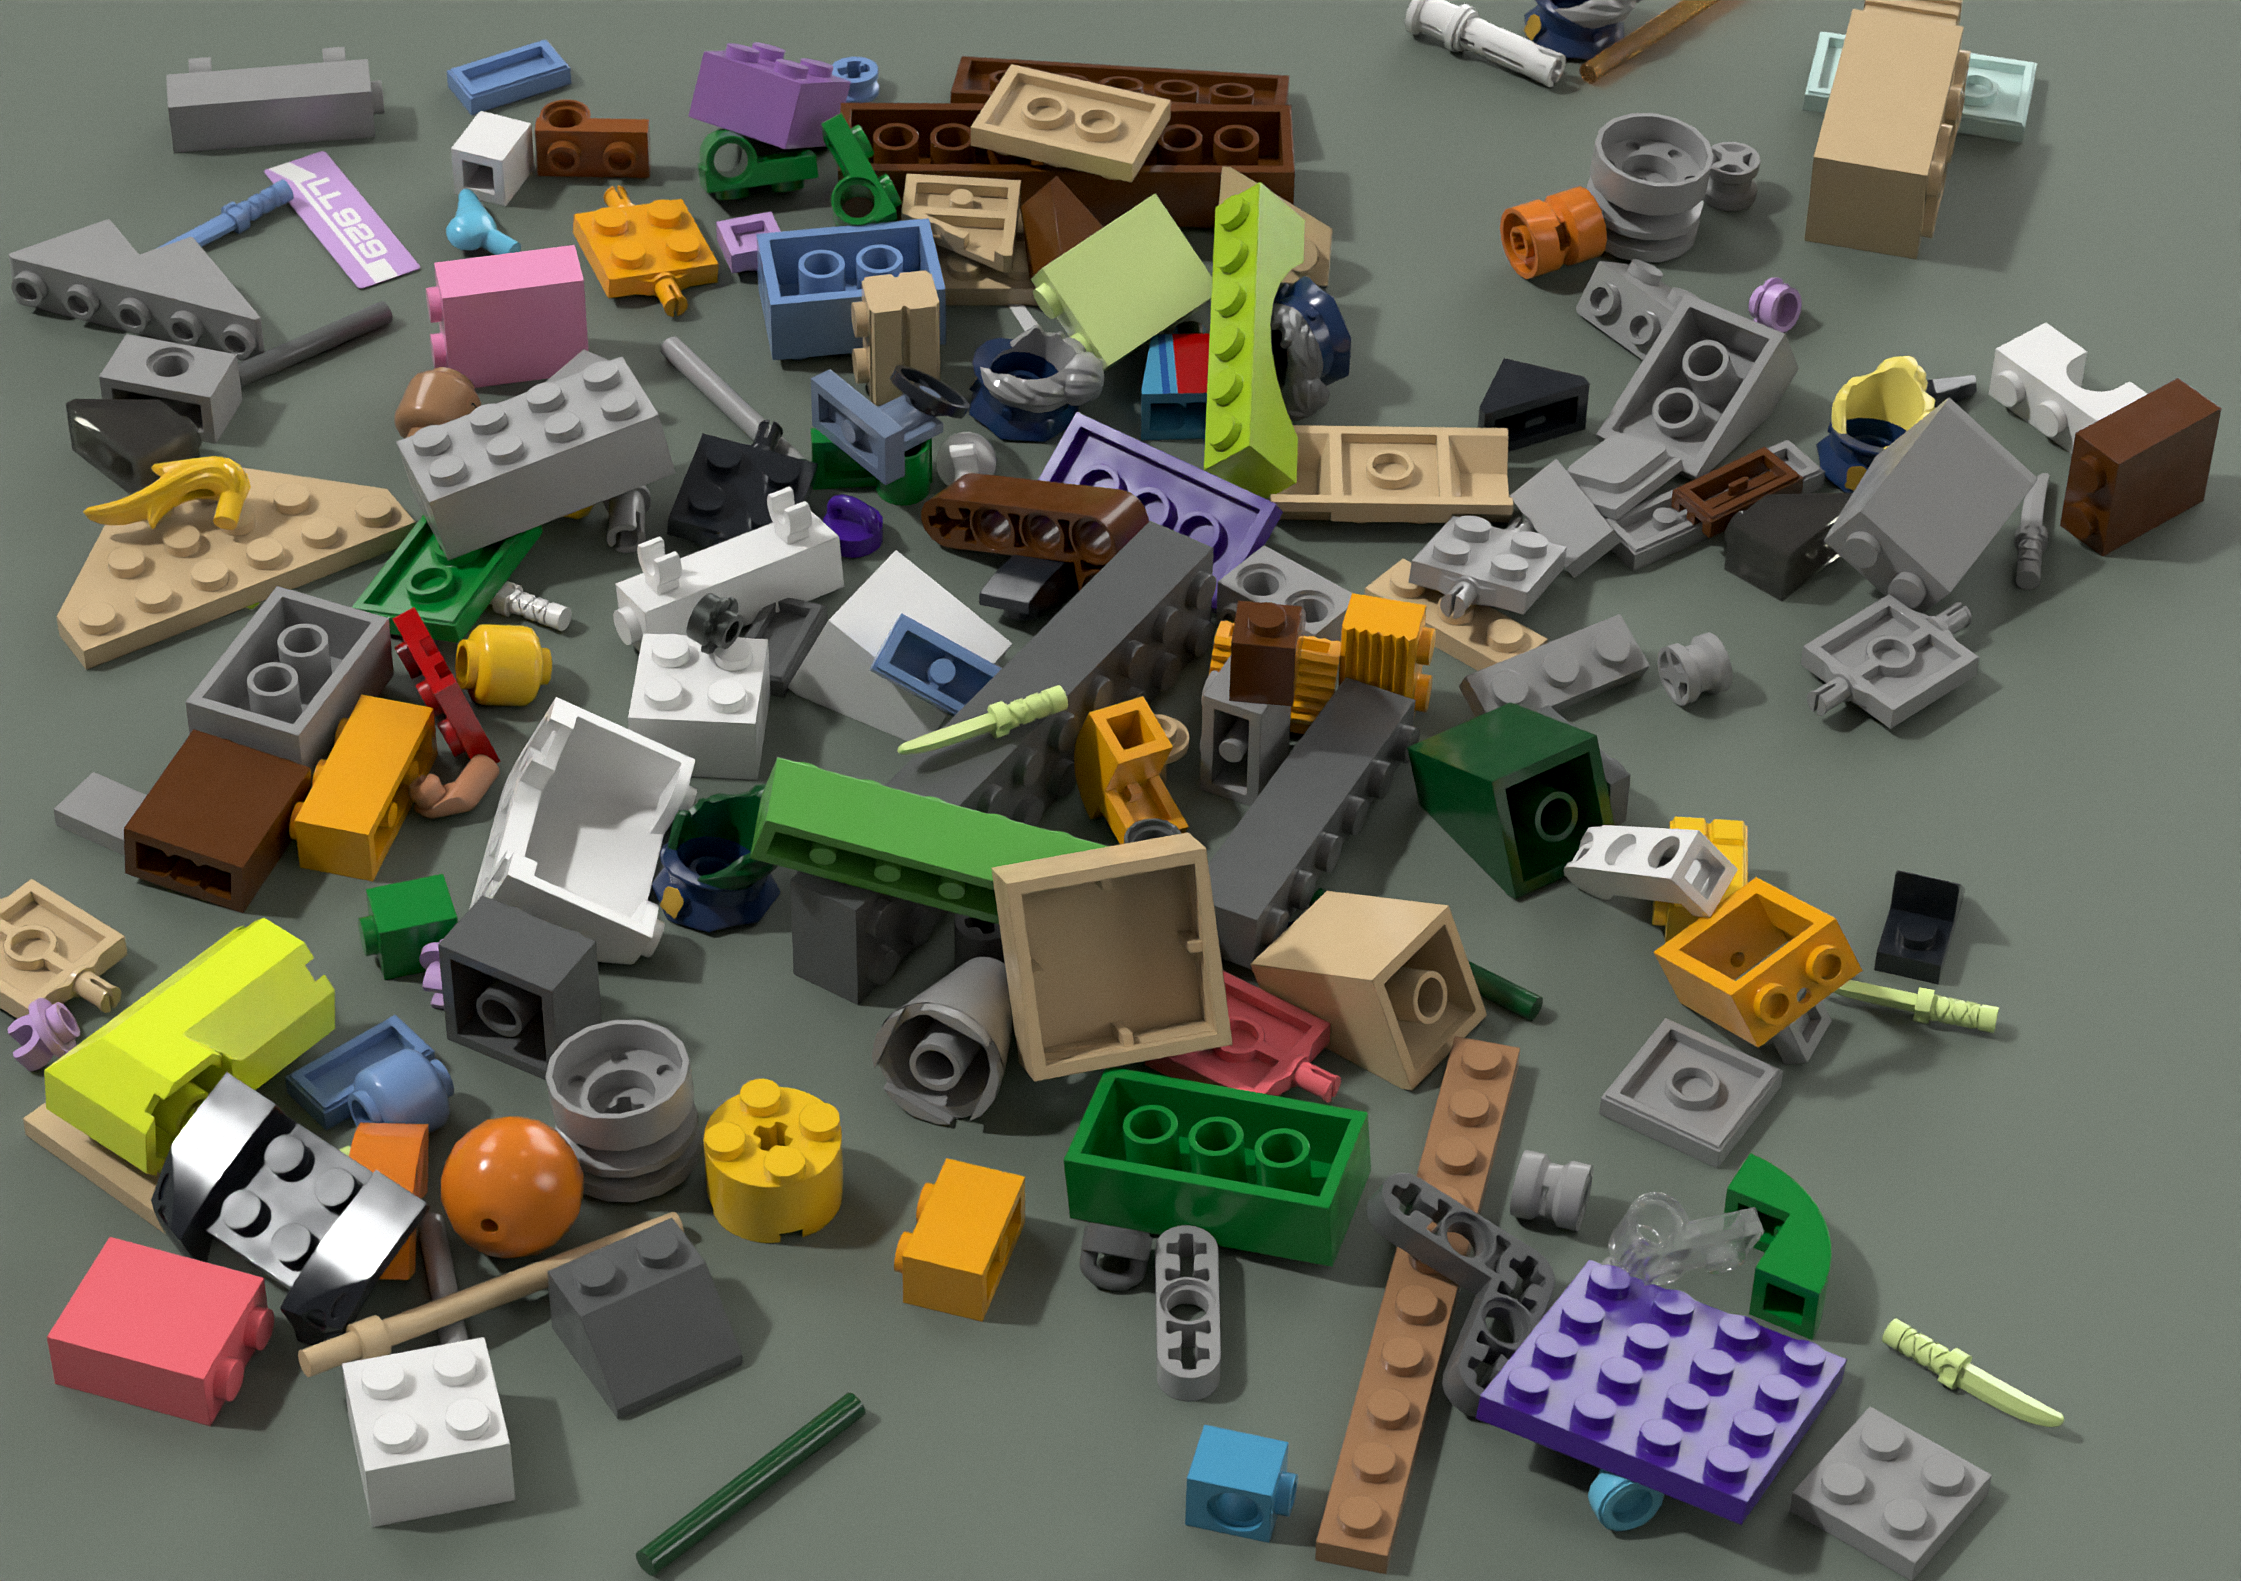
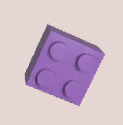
M753 42L751 48L740 44L728 43L726 51H704L688 117L783 149L823 147L826 144L823 140L821 123L840 114V104L846 103L851 81L832 75L834 67L821 61L801 58L799 64L785 60V50L772 45Z

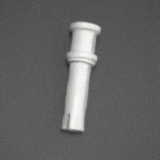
M1412 0L1406 13L1405 28L1408 32L1416 35L1423 32L1443 41L1445 48L1452 52H1462L1464 50L1475 52L1486 57V59L1531 77L1547 87H1553L1554 83L1559 81L1566 64L1564 54L1542 47L1533 41L1488 23L1480 18L1475 7L1468 4H1463L1459 7L1445 0Z

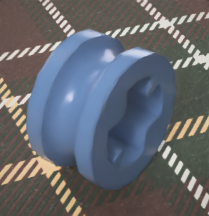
M847 57L832 64L834 67L832 75L851 81L846 103H868L879 95V84L876 81L879 75V68L872 60L863 57Z

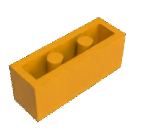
M361 694L350 717L340 720L335 734L334 747L327 760L321 759L317 763L313 774L312 788L305 802H297L292 811L289 833L291 839L297 840L300 868L374 881L414 802L408 796L411 782L420 775L427 777L438 755L434 708Z

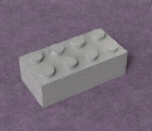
M622 356L610 361L595 362L586 367L584 371L555 382L537 384L530 388L528 392L500 403L479 406L468 415L442 425L424 427L413 436L396 442L414 498L448 560L675 474L659 414Z

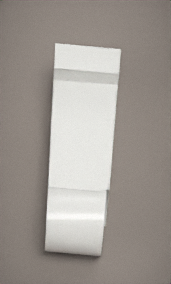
M1603 825L1602 827L1594 826L1587 829L1580 841L1578 852L1573 860L1567 863L1564 873L1579 889L1599 899L1611 900L1613 895L1677 903L1682 904L1693 916L1710 918L1738 869L1699 830Z

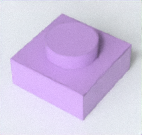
M772 212L716 222L717 241L732 273L757 271L756 234L781 232Z

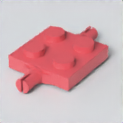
M1223 971L1233 1045L1145 1061L1146 1066L1172 1078L1280 1096L1283 1092L1298 1086L1322 1098L1327 1103L1332 1100V1097L1336 1096L1341 1085L1340 1076L1334 1075L1311 1063L1330 1042L1331 1023Z

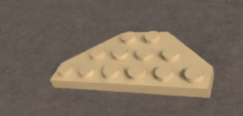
M243 468L245 473L248 474L251 488L244 501L237 528L234 530L221 529L214 524L213 519L219 501L211 499H196L174 507L160 519L154 529L150 527L148 521H140L128 525H105L57 615L59 635L84 668L88 670L266 600L277 586L292 590L397 549L416 525V522L388 489Z

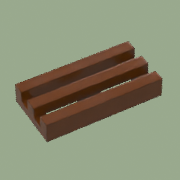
M1763 447L1674 489L1671 506L1677 512L1687 509L1686 519L1693 525L1703 522L1702 532L1711 538L1801 495L1804 478L1768 448ZM1714 495H1717V496H1715V497H1713V498H1711V499H1709V500H1707V501L1704 502V500H1706V499H1708V498H1710V497H1712V496H1714Z

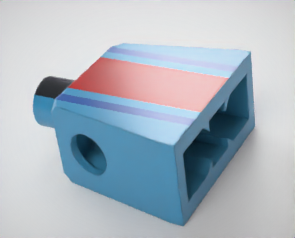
M1196 321L1182 322L1175 327L1173 334H1157L1151 338L1142 384L1141 440L1205 439L1210 333H1207L1206 328L1201 323Z

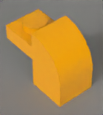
M1144 696L1089 712L1075 744V775L1085 809L1091 820L1101 816L1105 817L1120 845L1124 844V836L1127 829L1135 822L1143 819L1157 818L1166 820L1174 824L1181 833H1185L1189 827L1159 776L1173 746Z

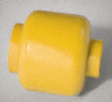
M478 625L470 633L468 639H462L459 642L455 659L456 680L461 689H467L470 698L475 703L493 706H526L536 698L540 685H548L552 674L551 652L549 648H541L539 638L532 628L523 625Z

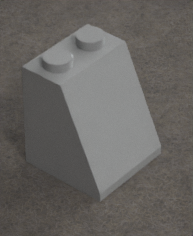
M1947 398L1874 458L1824 541L1884 596L1890 594L1911 610L1925 613L1951 593L2028 494L2038 478L1951 398Z

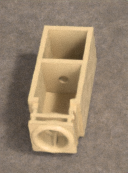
M1865 0L1863 10H1852L1814 154L1804 241L1917 259L1922 237L1933 238L1939 205L1946 182L1947 163H1951L1957 130L1961 122L1971 51L1961 50L1964 27L1959 26L1963 0Z

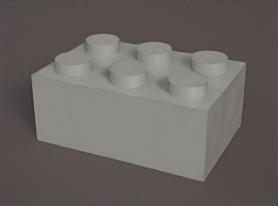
M277 586L185 701L189 734L193 729L310 767L312 784L317 763L321 759L327 760L334 747L335 734L340 720L350 717L361 694L378 697L394 675L389 618Z

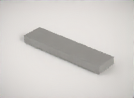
M1789 440L1768 448L1800 474L1804 481L1801 495L1764 513L1823 488L1825 471ZM1673 490L1636 505L1618 520L1605 519L1622 540L1611 551L1633 571L1709 538L1702 532L1703 522L1693 525L1686 519L1687 509L1677 512L1671 506ZM1714 495V496H1712V497H1710V498L1704 500V502L1707 501V500H1709V499H1711V498H1713V497H1715V496H1717V495Z

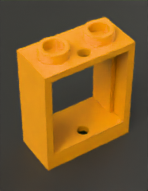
M1757 877L1718 904L1710 918L1700 917L1653 952L1681 1004L1758 1048L1863 971L1836 918ZM1787 941H1789L1786 945H1784L1782 948H1780L1779 950H1777L1775 953H1773V954H1772L1771 956H1769L1767 959H1765L1764 961H1762L1760 964H1758L1756 967H1754V968H1753L1752 970H1750L1748 973H1746L1745 975H1743V976H1742L1741 978H1739L1737 981H1734V980L1737 979L1739 976H1741L1743 973H1745L1747 970H1749L1751 967H1753L1754 965H1756L1758 962H1760V961H1761L1762 959H1764L1766 956H1768V955L1771 954L1773 951H1775L1777 948H1779L1781 945H1783L1784 943H1786ZM1805 988V997L1801 1001H1797V993Z

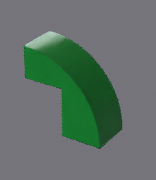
M1750 1153L1727 1188L1721 1235L1765 1253L1755 1269L1749 1314L1813 1340L1819 1330L1824 1314L1831 1267L1832 1246L1828 1226L1815 1201L1798 1182L1780 1168Z

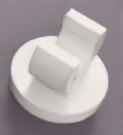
M973 432L956 433L947 438L941 445L936 459L937 471L947 486L968 473L994 475L996 454L992 445L981 435Z

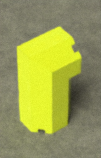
M266 918L256 920L246 928L244 925L237 927L44 1070L46 1109L146 1174L157 1176V1172L161 1173L171 1144L226 1072L256 1090L335 1029V990L325 974L316 981L305 965L313 960L314 957L302 940Z

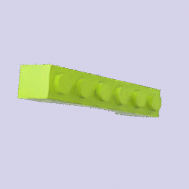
M1259 182L1238 195L1230 196L1215 208L1204 471L1268 499L1271 494H1277L1297 483L1298 437L1287 413L1276 377L1271 347L1270 323L1273 301L1281 281L1291 269L1304 263L1305 220Z

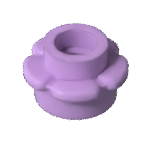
M1770 278L1752 293L1749 301L1750 315L1754 318L1755 322L1782 333L1787 332L1795 325L1799 318L1802 306L1801 296L1795 288L1790 287L1789 284H1783L1781 278Z

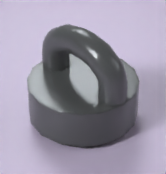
M1089 1223V1226L1084 1228L1081 1245V1272L1093 1285L1106 1290H1128L1137 1286L1146 1274L1153 1238L1150 1237L1149 1233ZM1098 1253L1131 1259L1129 1270L1124 1273H1110L1102 1270L1097 1265Z

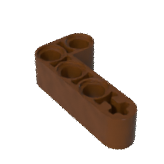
M978 473L962 475L925 502L921 510V521L925 531L939 545L948 548L1073 562L1079 591L1149 522L1144 505L1136 496L1125 490Z

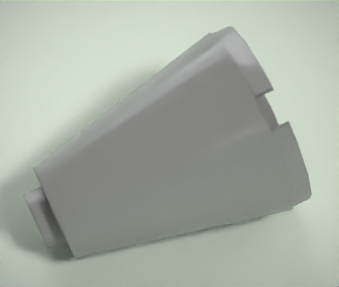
M990 957L970 959L893 1012L884 1021L875 1036L871 1056L874 1069L879 1064L881 1072L887 1081L883 1089L893 1102L910 1115L934 1124H951L954 1118L971 1116L970 1120L980 1117L998 1096L1002 1087L1014 1028L1005 964Z

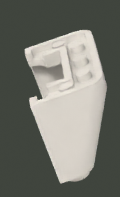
M556 697L522 750L507 778L494 818L470 908L483 895L510 907L520 908L530 915L562 928L577 931L584 937L596 941L598 962L632 965L640 955L650 958L661 939L665 922L657 919L659 907L657 904L648 901L663 836L678 811H688L695 801L697 788L689 785L695 759Z

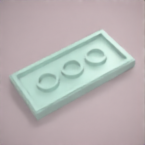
M1820 32L1805 92L1803 110L1820 113L1826 112L1846 35ZM1971 53L1960 128L1957 133L2023 142L2037 64Z

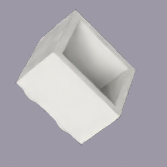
M643 633L628 716L629 730L695 759L691 777L758 780L770 701L768 639L737 637L736 641L728 649H722L718 646L713 653L705 654L701 651L702 645L688 638L687 635Z
M485 1337L342 1363L349 1422L372 1527L515 1500L510 1441Z

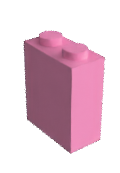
M575 245L434 263L436 287L426 288L430 322H439L440 333L430 334L434 368L445 367L456 370L471 380L474 388L548 379L583 349L588 351L584 279Z

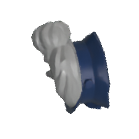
M1535 0L1538 5L1524 15L1526 39L1557 53L1564 54L1566 59L1598 61L1626 46L1623 21L1630 15L1636 3L1643 0Z
M1040 324L1034 325L1015 339L996 338L988 340L975 350L972 363L977 378L969 388L973 392L969 415L988 427L1000 439L1046 442L1068 428L1075 413L1079 412V406L1093 401L1100 396L1105 379L1103 363L1092 352H1086L1085 347L1079 341L1071 337H1065L1062 331L1057 333L1044 332Z

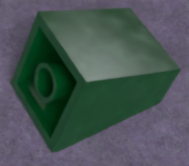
M1510 702L1407 747L1419 805L1508 896L1515 899L1565 877L1564 868L1575 857L1579 850L1580 841L1589 827L1615 826L1597 735Z

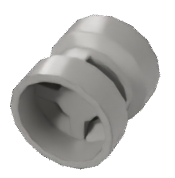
M1525 1150L1514 1181L1510 1202V1215L1532 1220L1539 1215L1552 1218L1557 1227L1579 1231L1590 1197L1594 1165L1578 1161H1571L1566 1165L1552 1163L1547 1154Z

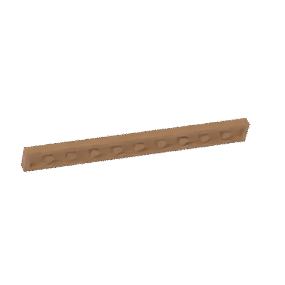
M1455 1036L1417 1177L1480 1215L1519 1067L1520 1048ZM1432 1221L1427 1230L1431 1232L1436 1223ZM1447 1232L1448 1241L1452 1248L1460 1255L1469 1257L1472 1247L1470 1242L1458 1233ZM1397 1247L1316 1540L1315 1552L1316 1561L1382 1574L1387 1573L1461 1289L1460 1285Z

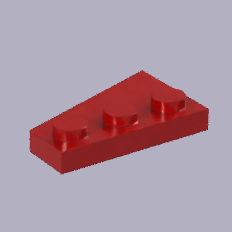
M415 607L393 618L404 639V642L396 645L394 648L412 680L422 674L424 675L425 680L415 686L425 705L434 708V718L442 713H445L447 716L446 719L437 723V726L454 757L466 751L470 759L477 754L488 756L496 764L501 762Z

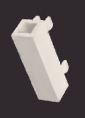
M787 487L767 496L768 510L773 523L686 557L680 558L676 551L665 554L664 541L660 536L641 543L637 547V553L643 573L615 584L619 608L613 614L616 630L626 645L632 644L640 652L643 633L687 635L686 630L690 615L697 603L708 593H713L720 598H735L738 602L737 614L743 617L742 627L752 624L758 612L765 606L776 602V613L779 612L778 601L793 598L810 601L843 588L844 580L839 536L810 510L809 504L806 501L795 505L793 489Z

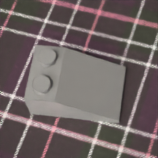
M1685 293L1597 432L1598 440L1602 442L1611 435L1621 433L1661 443L1666 446L1667 455L1682 459L1684 469L1678 473L1679 475L1695 480L1709 473L1771 415L1799 370L1786 334Z

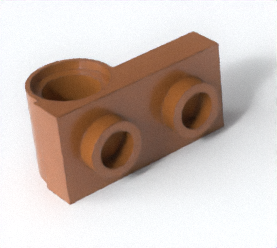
M569 99L557 100L547 104L542 108L540 116L536 117L535 144L538 176L650 178L651 147L649 119L591 118L590 110L585 104Z

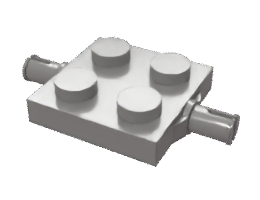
M1453 516L1412 560L1409 583L1434 589L1445 594L1441 599L1440 608L1447 617H1450L1453 613V619L1460 618L1466 609L1474 604L1494 606L1524 615L1564 569L1567 547L1550 543L1545 536L1535 533L1532 523L1527 519L1521 524L1522 518H1516L1507 529L1503 530L1492 527L1489 521L1480 517Z
M1888 594L1803 646L1801 665L1826 682L1823 686L1808 693L1807 703L1813 712L1817 710V715L1823 716L1840 703L1851 701L1890 729L1976 676L1979 656L1957 642L1952 635L1971 624L1972 615L1966 605L1962 608L1961 602H1956L1937 616H1928L1911 610Z

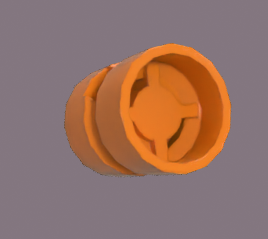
M1581 186L1549 195L1544 201L1537 199L1505 209L1501 216L1500 233L1505 255L1512 268L1519 276L1525 279L1558 270L1562 264L1570 266L1599 257L1606 248L1607 233L1602 211L1595 197Z

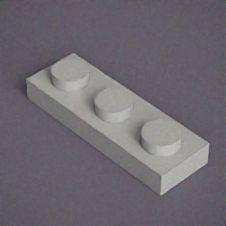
M1618 614L1465 676L1458 687L1475 717L1510 702L1532 711H1537L1547 705L1555 711H1559L1642 677L1650 665L1621 614Z

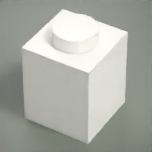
M480 111L451 147L455 194L459 195L461 190L470 189L479 200L506 207L535 169L531 123Z

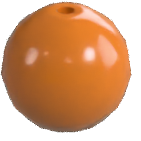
M521 1116L489 1119L470 1130L455 1143L445 1162L441 1177V1202L455 1232L469 1246L483 1254L504 1259L539 1255L556 1244L569 1232L580 1213L583 1199L584 1173L572 1147L556 1129L539 1120Z

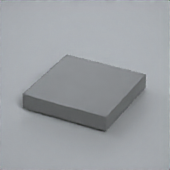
M1665 1018L1601 1097L1599 1114L1718 1169L1781 1088L1783 1070Z

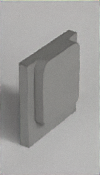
M1620 433L1607 437L1571 464L1566 471L1602 516L1618 520L1684 468L1681 458L1667 455L1664 444Z

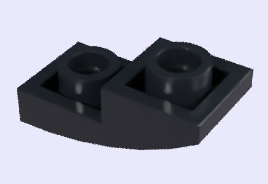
M1014 555L999 568L979 593V605L1003 609L1004 616L1009 619L1032 620L1039 618L1041 610L1065 602V584L1077 581L1075 565L1073 562Z

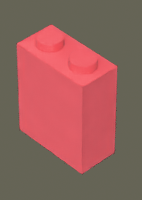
M109 1237L47 1336L55 1384L211 1426L224 1402H230L237 1396L243 1382L244 1368L254 1351L263 1350L267 1345L274 1326V1312L268 1309L263 1277Z

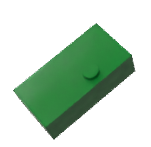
M1105 1068L1063 1160L1070 1218L1159 1235L1177 1226H1196L1209 1232L1215 1238L1218 1246L1333 1267L1371 1173L1368 1112L1122 1068Z

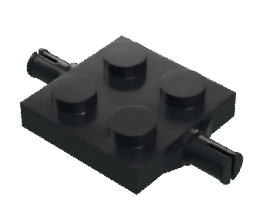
M770 420L761 421L751 445L703 433L669 515L667 534L694 541L705 548H709L771 524L773 521L767 505L768 494L791 487L794 493L795 505L803 501L808 502L816 482L818 463L775 452L779 439L783 435V428L775 421L770 432Z

